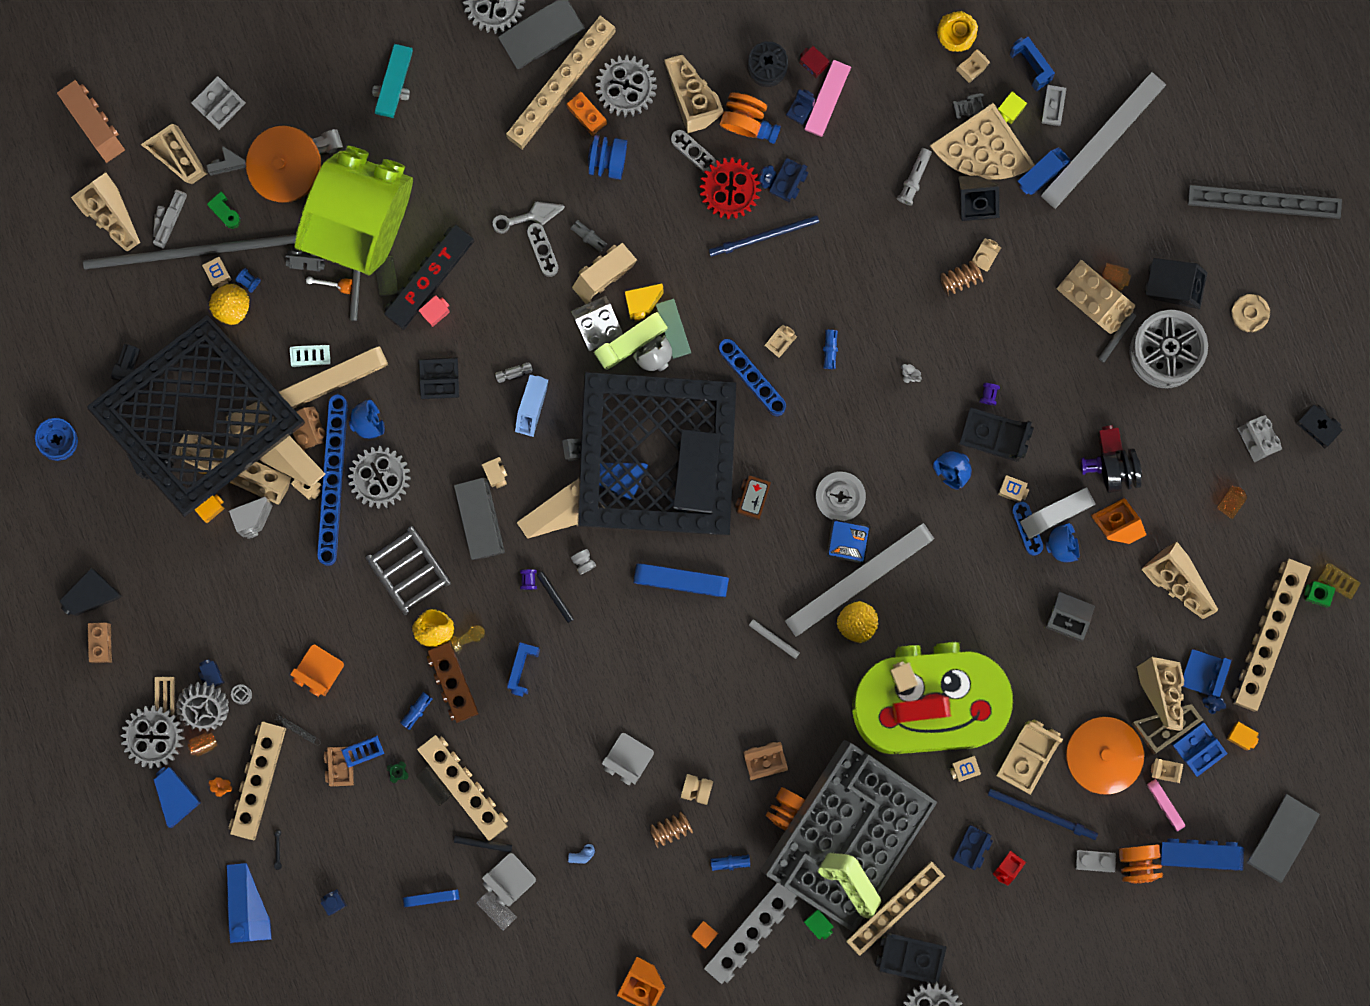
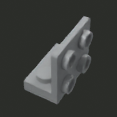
M606 296L571 311L589 351L614 341L623 335Z

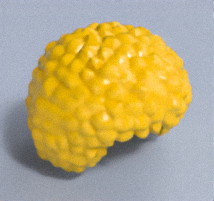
M959 11L947 14L942 17L938 25V39L949 51L968 50L977 37L978 25L972 16L965 12Z
M235 284L221 286L212 294L209 301L211 313L216 319L225 324H238L247 314L249 296L243 288Z
M862 601L849 604L844 607L837 617L838 629L844 637L858 643L866 642L872 638L878 628L877 613L872 606Z
M429 609L423 612L414 622L412 631L415 639L421 645L436 648L448 643L452 638L454 623L444 612Z

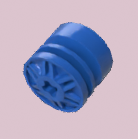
M595 135L590 145L588 156L589 175H594L596 167H599L598 176H602L605 168L608 169L609 178L621 180L627 140L615 138L612 146H608V138L604 136L603 144L600 145V136Z
M47 419L40 424L35 434L36 446L50 460H66L77 449V433L64 419ZM55 436L62 438L59 445L53 443Z

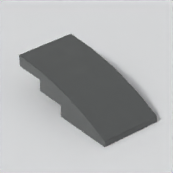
M557 0L515 25L498 38L515 67L521 69L534 59H539L550 50L556 49L585 28L568 0Z
M1286 794L1266 830L1262 833L1247 863L1281 883L1320 814Z

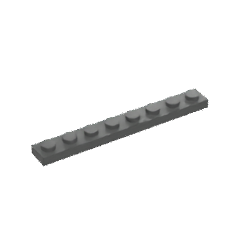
M1190 185L1188 205L1340 219L1342 199Z

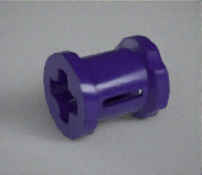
M983 383L984 392L979 402L987 405H996L997 390L1000 389V386Z
M1101 457L1086 460L1081 458L1082 475L1091 472L1101 474Z
M520 570V574H522L520 590L537 589V586H535L537 570Z

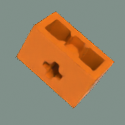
M582 92L567 103V109L592 136L607 124L604 116Z

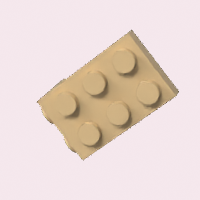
M1082 260L1079 261L1057 287L1059 292L1109 334L1117 331L1121 323L1132 314L1135 308V304Z
M1034 719L1025 722L996 775L1031 795L1056 748L1063 740L1060 738V733L1053 729L1047 731L1042 728L1044 726L1042 723Z

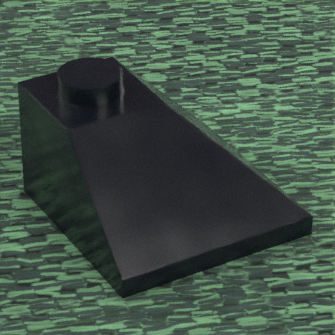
M978 175L958 177L962 221L1000 218L999 184Z

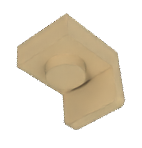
M782 325L765 346L777 357H781L797 336L790 327Z

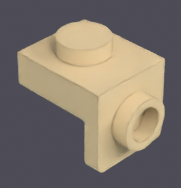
M977 49L956 70L970 83L985 70L990 61Z
M984 239L972 261L975 265L988 272L1001 247L994 240Z
M1156 758L1151 767L1152 777L1180 783L1183 764Z

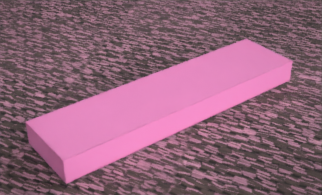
M833 60L805 127L806 131L820 137L823 136L850 72V66Z

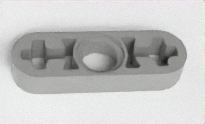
M677 130L672 134V145L702 172L705 170L711 172L710 167L704 168L705 163L702 160L699 163L697 162L703 153L705 154L703 159L707 162L711 160V165L716 167V159L685 131ZM676 136H684L683 141L688 144L685 150L682 149L685 147L683 143H676ZM697 147L700 153L698 156L692 157L688 153L689 149Z
M538 223L531 224L528 227L527 234L541 271L545 276L552 277L558 272V264L542 225ZM533 228L542 231L539 233L541 240L545 238V241L537 242L536 236L531 235ZM546 245L548 253L540 255L537 252L538 247ZM552 256V258H549V262L551 265H555L553 271L545 270L544 268L547 267L545 260L541 262L540 259Z

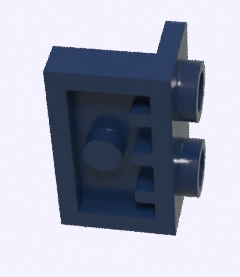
M786 158L769 193L789 203L792 198L796 199L800 191L797 187L800 181L804 183L809 173L806 171L807 166H802Z
M969 825L953 860L972 870H975L976 867L980 868L984 861L982 855L985 850H989L993 842L990 839L992 835Z

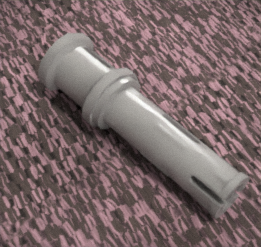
M921 148L908 180L904 181L901 194L897 196L898 201L907 205L913 204L912 199L920 188L918 183L932 154L930 150Z

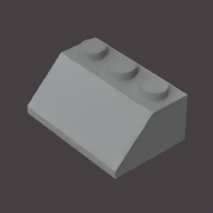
M263 497L229 510L237 533L242 537H247V539L258 536V532L262 531L273 507L272 502Z

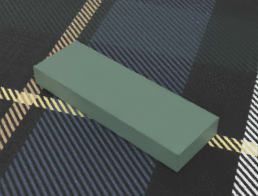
M671 299L656 304L659 315L668 327L665 335L672 347L673 359L691 354L675 300Z

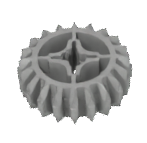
M197 682L195 686L190 684L188 689L184 688L182 693L179 694L176 704L177 714L180 715V721L185 720V726L190 724L192 730L197 727L199 732L202 728H205L208 732L210 727L215 730L217 725L221 726L223 724V720L227 718L229 711V701L225 699L226 695L221 693L220 688L214 689V683L211 686H207L206 682L203 685Z

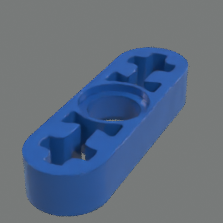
M1018 502L1013 506L1012 514L1026 552L1031 556H1036L1042 552L1043 543L1038 534L1036 535L1037 538H1033L1034 543L1039 544L1037 552L1029 549L1031 541H1026L1025 538H1028V536L1022 531V525L1019 523V520H1022V516L1020 513L1017 514L1016 511L1018 506L1026 508L1024 512L1025 518L1032 515L1027 503Z
M452 890L404 897L403 904L404 907L458 900L460 899L459 891Z

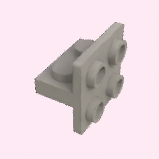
M1266 415L1251 420L1237 428L1254 462L1282 450L1280 439L1275 435L1272 423Z

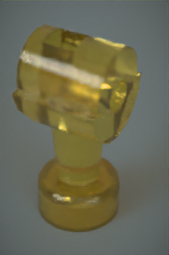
M479 625L471 626L468 633L460 638L453 636L450 642L454 650L458 652L462 650L461 645L471 641L481 642V639L485 636V630Z

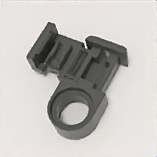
M984 94L970 95L967 100L959 102L953 101L956 120L961 119V116L965 115L968 117L971 115L972 118L984 110L981 98L984 97Z

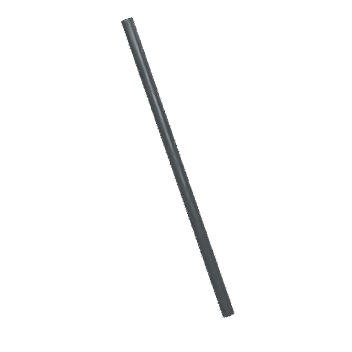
M297 234L83 260V266L85 270L295 244Z

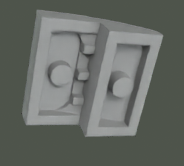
M217 76L191 104L220 130L245 102Z

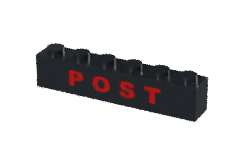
M457 225L447 229L444 233L445 238L441 243L437 242L433 247L432 255L429 258L425 257L420 264V270L418 272L414 271L408 279L410 281L406 287L402 286L396 294L398 296L394 302L390 301L384 310L386 312L384 315L403 331L474 243V239Z

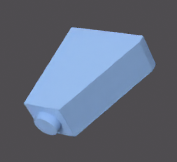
M529 376L518 410L515 432L534 437L547 391V379L541 376Z

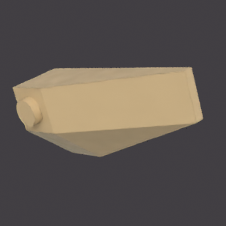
M260 427L257 430V434L264 430L266 427ZM290 436L259 459L263 464L269 465L277 471L285 473L310 487L325 475Z
M1151 657L1137 666L1141 686L1167 729L1181 731L1183 729L1181 701L1184 700L1181 687L1184 685V677L1180 662Z

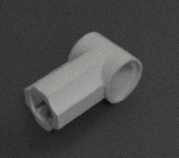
M337 129L327 131L322 136L312 139L318 148L319 154L326 152L334 153L343 149Z

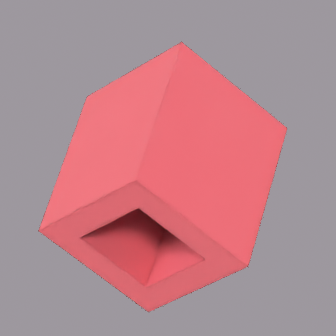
M435 296L419 312L434 327L450 313L448 310L449 304L443 297L439 299Z

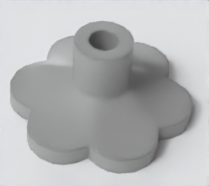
M903 364L901 366L904 382H920L922 380L921 372L915 369L913 365Z

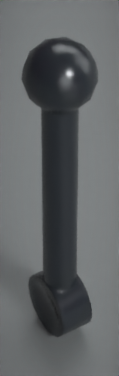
M276 829L274 831L276 836V863L274 868L280 870L282 868L279 838L281 831Z

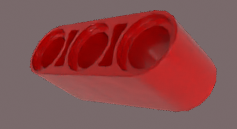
M949 697L892 704L894 723L951 717Z

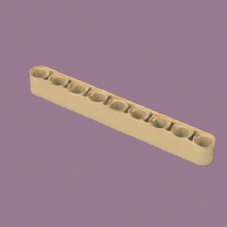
M376 347L279 391V393L294 409L387 366L388 362L381 347ZM257 402L247 406L246 409L256 410ZM260 403V410L267 411V409ZM232 413L231 421L241 422L242 413ZM245 413V422H255L256 414ZM259 414L258 423H264L269 420V415ZM230 425L232 434H240L241 426ZM244 426V431L249 430L254 426Z

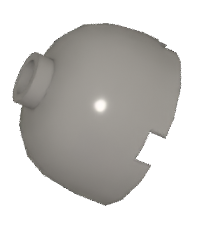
M663 335V338L658 336L644 345L641 353L637 350L633 355L641 368L648 371H655L657 369L662 371L668 367V362L672 357V347L665 335Z

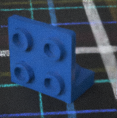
M1191 650L1183 675L1184 685L1182 687L1206 695L1220 697L1232 660L1227 658L1220 659L1197 650Z

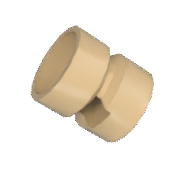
M687 774L681 798L690 801L696 799V802L707 805L713 781L704 778L698 780L697 776Z

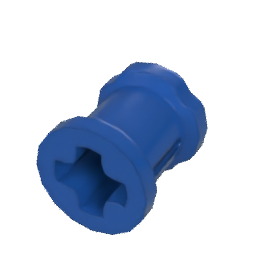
M246 268L239 273L235 280L236 283H241L248 288L250 293L256 289L261 281L260 278H255L248 273Z

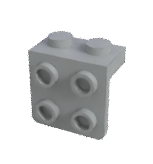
M622 733L608 756L604 759L602 765L605 767L603 770L611 775L617 773L622 776L620 780L629 786L631 783L635 785L654 752L626 733Z
M512 853L508 854L482 878L485 881L482 883L489 892L493 890L498 895L496 900L502 906L507 905L508 907L536 882L535 876Z

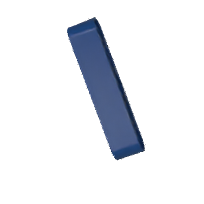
M730 339L723 340L719 345V353L770 414L773 416L782 415L786 408L783 398L734 341ZM729 344L732 346L733 351L725 353L722 347ZM737 359H743L745 366L738 368L734 362ZM748 374H756L758 377L757 381L749 382L747 379ZM768 388L770 391L769 396H761L759 393L760 389ZM779 402L783 408L780 411H774L772 404Z
M636 564L633 583L718 597H726L729 582L727 577L646 564Z

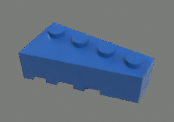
M1167 839V842H1162V866L1243 871L1244 847L1237 846L1238 843L1226 842V846L1218 845V841H1206V844H1198L1199 840H1187V843H1179V839Z

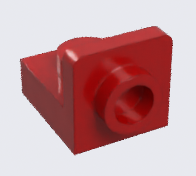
M1010 851L993 875L999 882L1009 885L1026 862Z

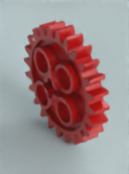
M731 157L728 163L726 158H723V164L717 160V167L709 165L711 172L705 170L704 173L707 175V178H701L705 185L699 186L704 189V192L700 193V195L706 197L702 203H709L706 209L714 208L713 215L720 212L719 218H722L724 214H726L727 219H730L731 214H733L735 219H737L738 213L745 216L744 210L751 212L749 206H756L753 200L760 199L759 196L755 195L756 192L761 191V189L756 188V185L761 183L755 181L758 174L752 175L751 172L754 168L747 169L748 162L741 165V159L734 163V158ZM732 171V187H735V190L731 192V205H728L729 191L725 190V187L729 186V173ZM718 173L726 175L725 183L717 182L716 176ZM738 174H742L745 177L743 185H739L735 181ZM717 192L724 193V202L719 203L716 201L715 195ZM737 193H741L744 196V201L741 204H737L734 201V196Z

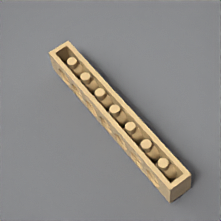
M598 17L506 135L510 141L523 150L614 35L615 26L603 17Z
M1291 559L1281 563L1279 568L1280 578L1275 580L1272 591H1274L1272 598L1269 597L1265 608L1268 610L1266 616H1262L1259 622L1261 627L1259 634L1256 633L1253 638L1252 644L1254 648L1252 652L1249 651L1245 662L1248 664L1246 670L1242 669L1239 680L1241 683L1239 688L1236 687L1233 692V704L1254 712L1258 711L1310 571V566ZM1287 576L1294 578L1293 586L1287 585L1285 581ZM1280 594H1285L1288 597L1286 604H1282L1279 601ZM1274 611L1281 614L1279 622L1274 621L1272 618ZM1268 629L1272 630L1275 634L1273 640H1269L1265 635ZM1261 647L1266 648L1268 651L1266 658L1259 655ZM1254 665H1258L1261 668L1259 676L1254 675L1252 672ZM1248 683L1253 684L1255 687L1252 694H1249L1245 689Z

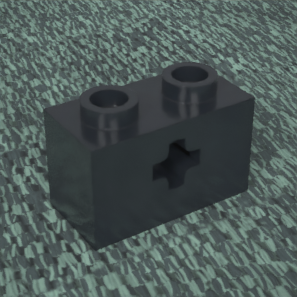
M1313 405L1296 424L1325 449L1343 429L1336 419H1330L1326 415L1325 409L1319 405ZM1322 421L1324 423L1323 428L1319 429L1318 423Z

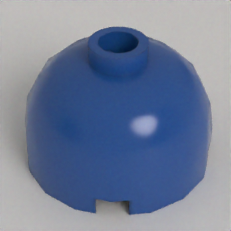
M365 400L356 405L351 413V421H349L351 430L353 432L356 431L359 436L366 439L379 437L384 434L385 430L383 420L379 422L377 415L380 411L372 400Z
M949 451L943 453L933 463L936 474L938 476L942 474L946 478L943 482L956 490L962 488L972 474L969 458L965 454Z
M1067 523L1056 527L1051 531L1049 541L1046 542L1048 553H1052L1053 557L1060 562L1078 561L1077 558L1080 556L1078 539H1074L1072 535L1075 532L1072 524Z

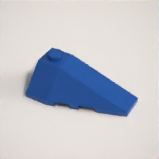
M247 863L227 865L230 943L272 939L270 918Z

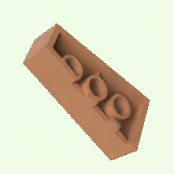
M74 80L57 92L106 163L125 151L116 138L119 134L113 126L109 127L107 125L108 118L103 111L101 113L97 111L98 104L93 97L91 99L87 97L89 92L83 84L79 85Z

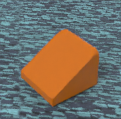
M703 921L691 936L704 948H707L718 933Z

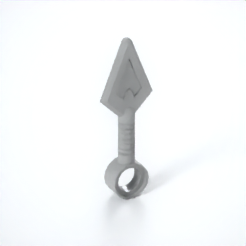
M535 202L527 214L513 218H507L504 215L495 217L493 228L497 233L501 234L507 232L511 225L528 220L543 226L562 211L564 205ZM498 220H505L507 226L504 229H498L496 227Z

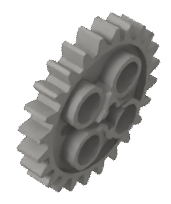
M468 0L463 2L464 6H469L465 9V13H471L468 16V20L474 19L473 26L479 23V30L486 27V31L489 33L492 28L496 34L497 28L504 32L505 26L511 29V22L517 24L515 18H522L519 11H524V7L521 4H524L525 0H497L492 18H489L492 10L491 2L494 0ZM486 6L488 10L486 13H480L478 8ZM499 10L507 12L504 17H498L496 13Z
M626 55L625 60L618 56V62L611 59L612 65L605 63L606 70L600 69L599 71L602 76L596 77L601 82L595 84L596 88H600V90L596 91V95H602L599 98V102L605 101L603 108L605 109L610 106L609 113L616 110L617 116L623 112L624 117H627V113L630 112L632 117H634V111L636 110L641 114V107L648 109L646 103H653L650 96H656V93L652 91L657 89V85L652 84L656 81V77H650L654 73L653 70L647 71L649 65L642 66V59L637 63L636 56L632 60H629L628 55ZM623 71L625 76L618 79L615 77V73ZM640 76L643 78V81L640 84H636L633 82V78ZM610 81H615L618 84H611ZM629 83V87L624 90L622 85ZM611 89H618L620 93L613 97L609 92ZM630 94H635L638 99L630 102L627 97Z
M379 446L378 451L371 447V453L364 450V457L358 454L359 462L353 460L352 462L356 466L355 468H349L354 473L348 475V478L353 479L349 486H355L351 492H358L356 499L358 500L363 497L362 504H366L369 501V507L372 508L374 503H376L378 509H380L381 504L388 508V502L395 505V498L401 501L400 493L407 494L403 488L410 487L405 481L411 480L409 476L405 475L410 472L409 469H404L407 462H400L403 458L402 455L396 458V451L390 454V449L387 447L385 452H383L381 446ZM381 460L388 461L389 464L386 469L378 467ZM372 462L375 464L380 475H384L382 480L388 489L387 493L384 491L381 483L375 480L377 476L370 465ZM364 469H370L372 472L371 476L367 479L362 478L361 475ZM392 476L398 480L395 486H389L387 483L388 479ZM373 486L380 487L381 490L378 495L371 494L370 491Z
M145 706L144 712L141 709H137L138 715L131 713L130 715L133 720H126L129 726L122 727L127 732L121 735V737L126 738V741L121 744L128 746L124 752H131L129 759L136 757L135 764L142 761V767L149 763V768H153L156 763V766L160 768L161 762L168 765V758L175 760L173 753L180 754L177 747H183V745L179 743V740H183L185 737L179 736V733L183 732L184 729H178L181 722L174 721L177 717L176 715L170 717V710L163 713L164 707H160L157 711L156 706H152L150 711L149 707ZM143 721L148 725L145 732H142L139 727ZM162 722L167 725V730L164 733L159 731V724ZM136 735H166L170 738L153 739L152 742V739L136 738ZM141 741H144L147 744V748L144 752H142L139 749V743ZM161 741L166 745L164 752L158 750V744Z
M928 982L926 988L920 984L919 991L913 988L914 995L908 993L907 996L910 1000H903V1003L906 1006H920V1000L927 999L930 1002L928 1006H938L940 1002L944 1001L949 1006H960L962 1001H955L958 998V994L951 995L952 988L946 991L945 984L938 988V982L935 983L934 987H931L930 982Z

